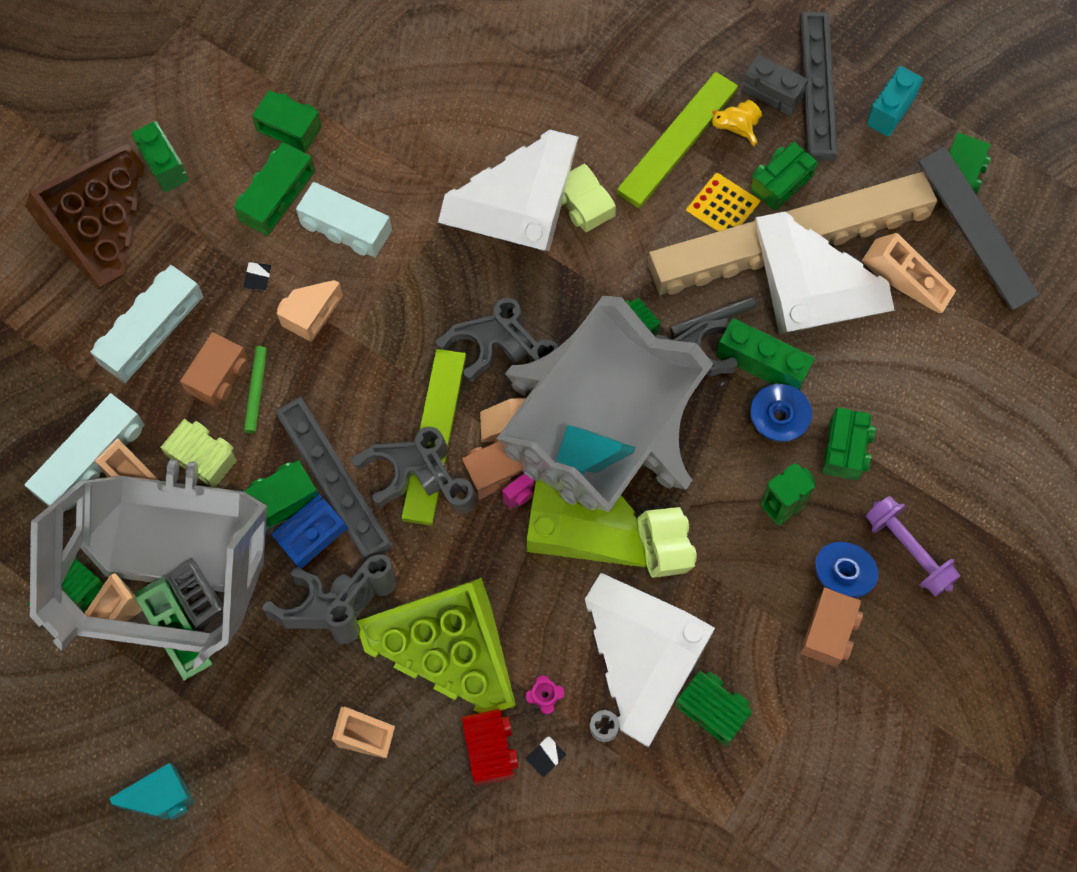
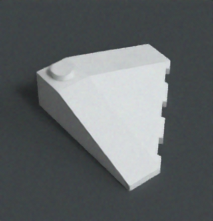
M553 130L540 135L541 139L528 147L524 145L506 156V160L492 169L488 167L470 179L471 182L458 190L454 188L446 193L438 223L550 252L579 137Z
M786 212L755 218L779 334L894 311L889 281L880 275L876 277L863 268L864 264L846 252L841 253L830 246L828 240L812 229H805L793 221L794 217Z
M600 573L586 596L585 603L587 611H592L596 625L593 633L599 655L604 654L608 672L605 673L611 699L616 698L620 717H617L621 732L649 748L708 644L715 628L684 610Z

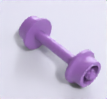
M891 496L886 497L881 502L874 501L873 508L866 515V518L872 524L871 531L877 533L885 526H888L928 572L929 576L919 586L922 589L927 588L935 597L944 590L953 591V583L961 577L954 568L955 561L950 559L940 567L896 518L905 510L906 506L904 503L898 504Z

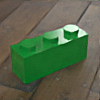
M282 142L277 150H273L263 169L256 172L253 176L251 185L245 193H241L236 199L234 209L239 222L268 237L315 173L312 157L285 142Z
M732 318L723 334L716 353V357L721 360L735 358L738 368L768 383L786 384L799 390L806 380L815 357L735 318Z

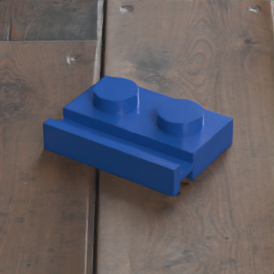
M318 494L271 535L298 567L303 568L349 527L323 497Z

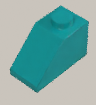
M567 425L556 461L574 467L583 476L585 471L598 473L634 453L636 447L584 428Z
M170 763L109 798L112 805L120 809L163 820L168 818L174 820L188 812L187 807L195 803L178 769Z

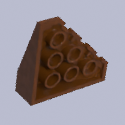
M128 143L30 191L25 205L40 228L98 289L125 274L124 252L130 246L133 227L129 226L131 214L136 212L140 192L136 190L138 178L142 177L144 164Z

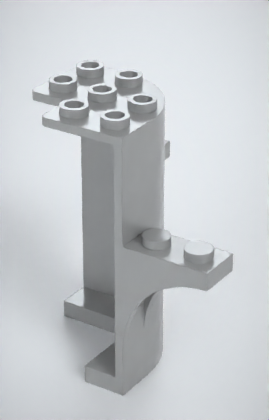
M602 296L580 327L561 346L534 362L523 365H511L505 375L513 382L511 385L513 389L523 396L529 395L499 434L497 440L505 447L503 452L509 458L520 462L524 466L522 471L526 476L534 481L540 479L558 491L560 497L567 503L575 505L578 502L592 511L596 508L609 512L642 464L656 473L657 481L664 487L669 489L676 487L686 490L693 480L687 473L680 455V422L689 398L713 363L697 343L656 338L622 297ZM567 425L584 428L636 447L634 453L598 473L585 471L583 476L574 467L556 461Z

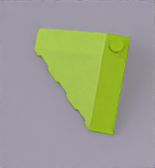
M540 479L536 481L527 535V552L648 568L645 558V547L639 534L638 519L634 516L635 511L622 495H620L609 512L596 508L592 511L578 502L575 505L567 503L560 497L558 491Z
M482 578L357 620L360 627L359 636L364 651L375 658L380 654L395 662L394 668L416 679L418 675L435 683L433 689L454 700L459 696L474 704L473 710L478 713L497 709L502 711L516 705L492 607Z

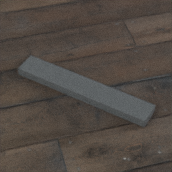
M801 12L803 77L809 79L804 95L807 153L817 161H836L838 155L829 12Z
M944 146L920 160L919 166L1011 312L1038 297L1039 293L947 148Z
M299 397L277 409L275 413L331 507L349 527L346 531L363 560L366 561L371 556L380 555L393 548L390 540L303 398Z

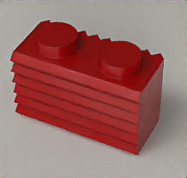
M501 709L462 717L475 787L514 779L513 770L519 769L515 749H508L506 737L512 736L509 716L502 718Z

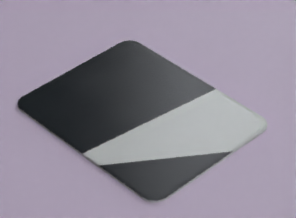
M250 262L243 287L245 289L265 291L271 265Z
M547 737L526 757V760L542 777H545L566 756V753L550 737Z

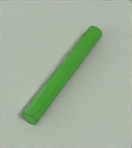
M263 346L255 347L244 432L248 434H255L257 428L267 348Z

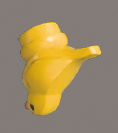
M746 100L744 103H740L738 107H729L724 111H712V123L717 129L728 130L746 137L752 146L758 144L753 133V126L758 124L759 119L762 117V112L753 101Z

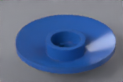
M773 384L763 388L754 397L750 409L751 420L757 431L764 437L777 442H788L799 438L806 432L812 420V408L807 397L799 389L786 384ZM781 413L785 419L782 421L777 420L774 415Z
M834 542L823 547L816 557V575L825 588L852 598H858L871 592L877 583L878 568L874 559L867 551L855 544Z

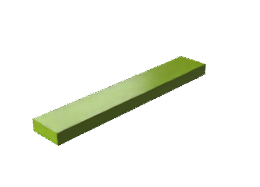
M715 71L618 187L617 195L641 209L712 123V111H721L738 91V85Z
M436 349L420 430L425 427L438 429L449 448L466 362V353ZM435 440L428 443L429 449L436 446ZM446 454V456L441 460L442 463H443V465H444V467H445V463H446L447 454ZM412 475L409 479L402 521L433 526L440 490L429 496L417 475Z

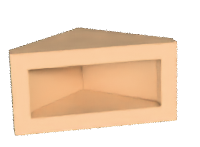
M116 439L95 460L107 477L129 476L158 480L119 439Z
M114 573L109 576L84 614L88 617L127 622L140 613L142 609L129 587Z
M341 707L332 740L339 748L387 758L395 726L350 708Z

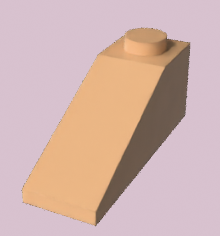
M898 233L875 239L862 259V262L876 276L880 275L889 281L890 286L937 313H943L956 292Z

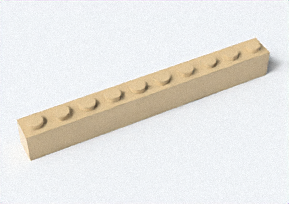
M919 172L790 210L786 213L794 217L793 221L805 229H812L828 240L829 245H841L851 238L858 236L868 237L884 228L895 229L911 220L922 221L931 215L937 198L924 172ZM756 221L651 251L648 258V268L659 295L666 293L670 295L676 294L689 286H703L716 278H730L737 275L740 271L750 268L757 270L765 266Z

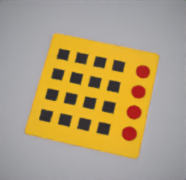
M715 173L687 207L686 211L719 232L742 225L758 206L760 200L724 176Z

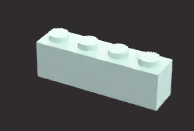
M172 265L165 271L160 272L145 293H141L135 299L134 305L125 314L117 318L114 327L105 336L100 337L96 341L91 354L97 363L123 383H126L204 297L198 283Z
M110 393L24 485L49 507L79 481L99 479L102 470L95 460L116 439H119L125 446L137 439L145 424L135 411ZM77 501L73 503L65 511H69L70 509H72L76 505Z

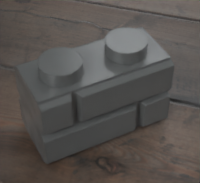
M759 54L745 74L742 92L775 109H780L781 112L791 117L805 95L809 79Z

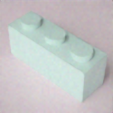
M316 182L311 184L296 208L300 224L305 229L325 234L332 242L337 244L342 242L363 256L367 254L376 258L392 232L389 216Z

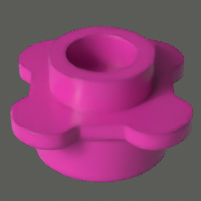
M545 675L539 676L533 689L526 693V701L529 704H535L540 707L543 714H551L554 711V705L557 700L564 697L563 687L556 686ZM547 692L548 697H542V693Z

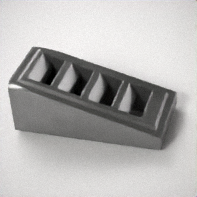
M193 558L188 559L165 575L195 628L204 627L223 613L224 604ZM191 570L193 575L179 584L177 578ZM197 580L199 585L186 594L183 589ZM203 591L205 596L192 604L190 599ZM209 601L211 606L199 614L196 609Z

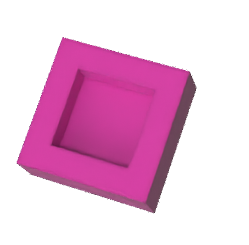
M522 474L502 490L503 501L510 509L517 504L519 506L524 505L533 497L535 490L534 480Z

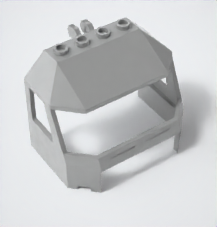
M170 459L167 465L166 481L129 476L79 481L31 521L30 617L39 627L43 625L55 638L53 640L54 644L61 651L76 636L200 652L194 660V669H196L208 657L229 644L243 622L258 577L264 566L267 506L242 491L197 486L198 463L196 462L188 463L185 484L177 483L179 461ZM77 501L76 530L63 550V512ZM80 548L105 576L109 577L111 574L116 573L122 579L154 582L173 571L188 559L193 558L214 591L224 592L223 624L212 633L88 617L64 593L62 583ZM189 570L178 577L177 581L179 584L192 576V571ZM196 580L187 587L195 588L199 583Z

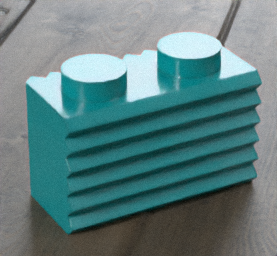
M902 66L898 67L894 75L889 79V82L886 83L883 91H881L872 104L866 121L867 126L885 136H890L917 97L923 78Z

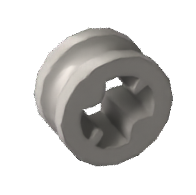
M607 710L595 713L590 721V733L593 738L600 742H609L616 737L619 730L617 716ZM602 718L609 719L608 724L613 723L614 729H608L605 735L600 734V728L597 730L595 728V724H600Z

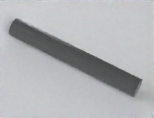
M751 296L671 326L670 332L673 338H676L703 320L729 318L755 308V300Z

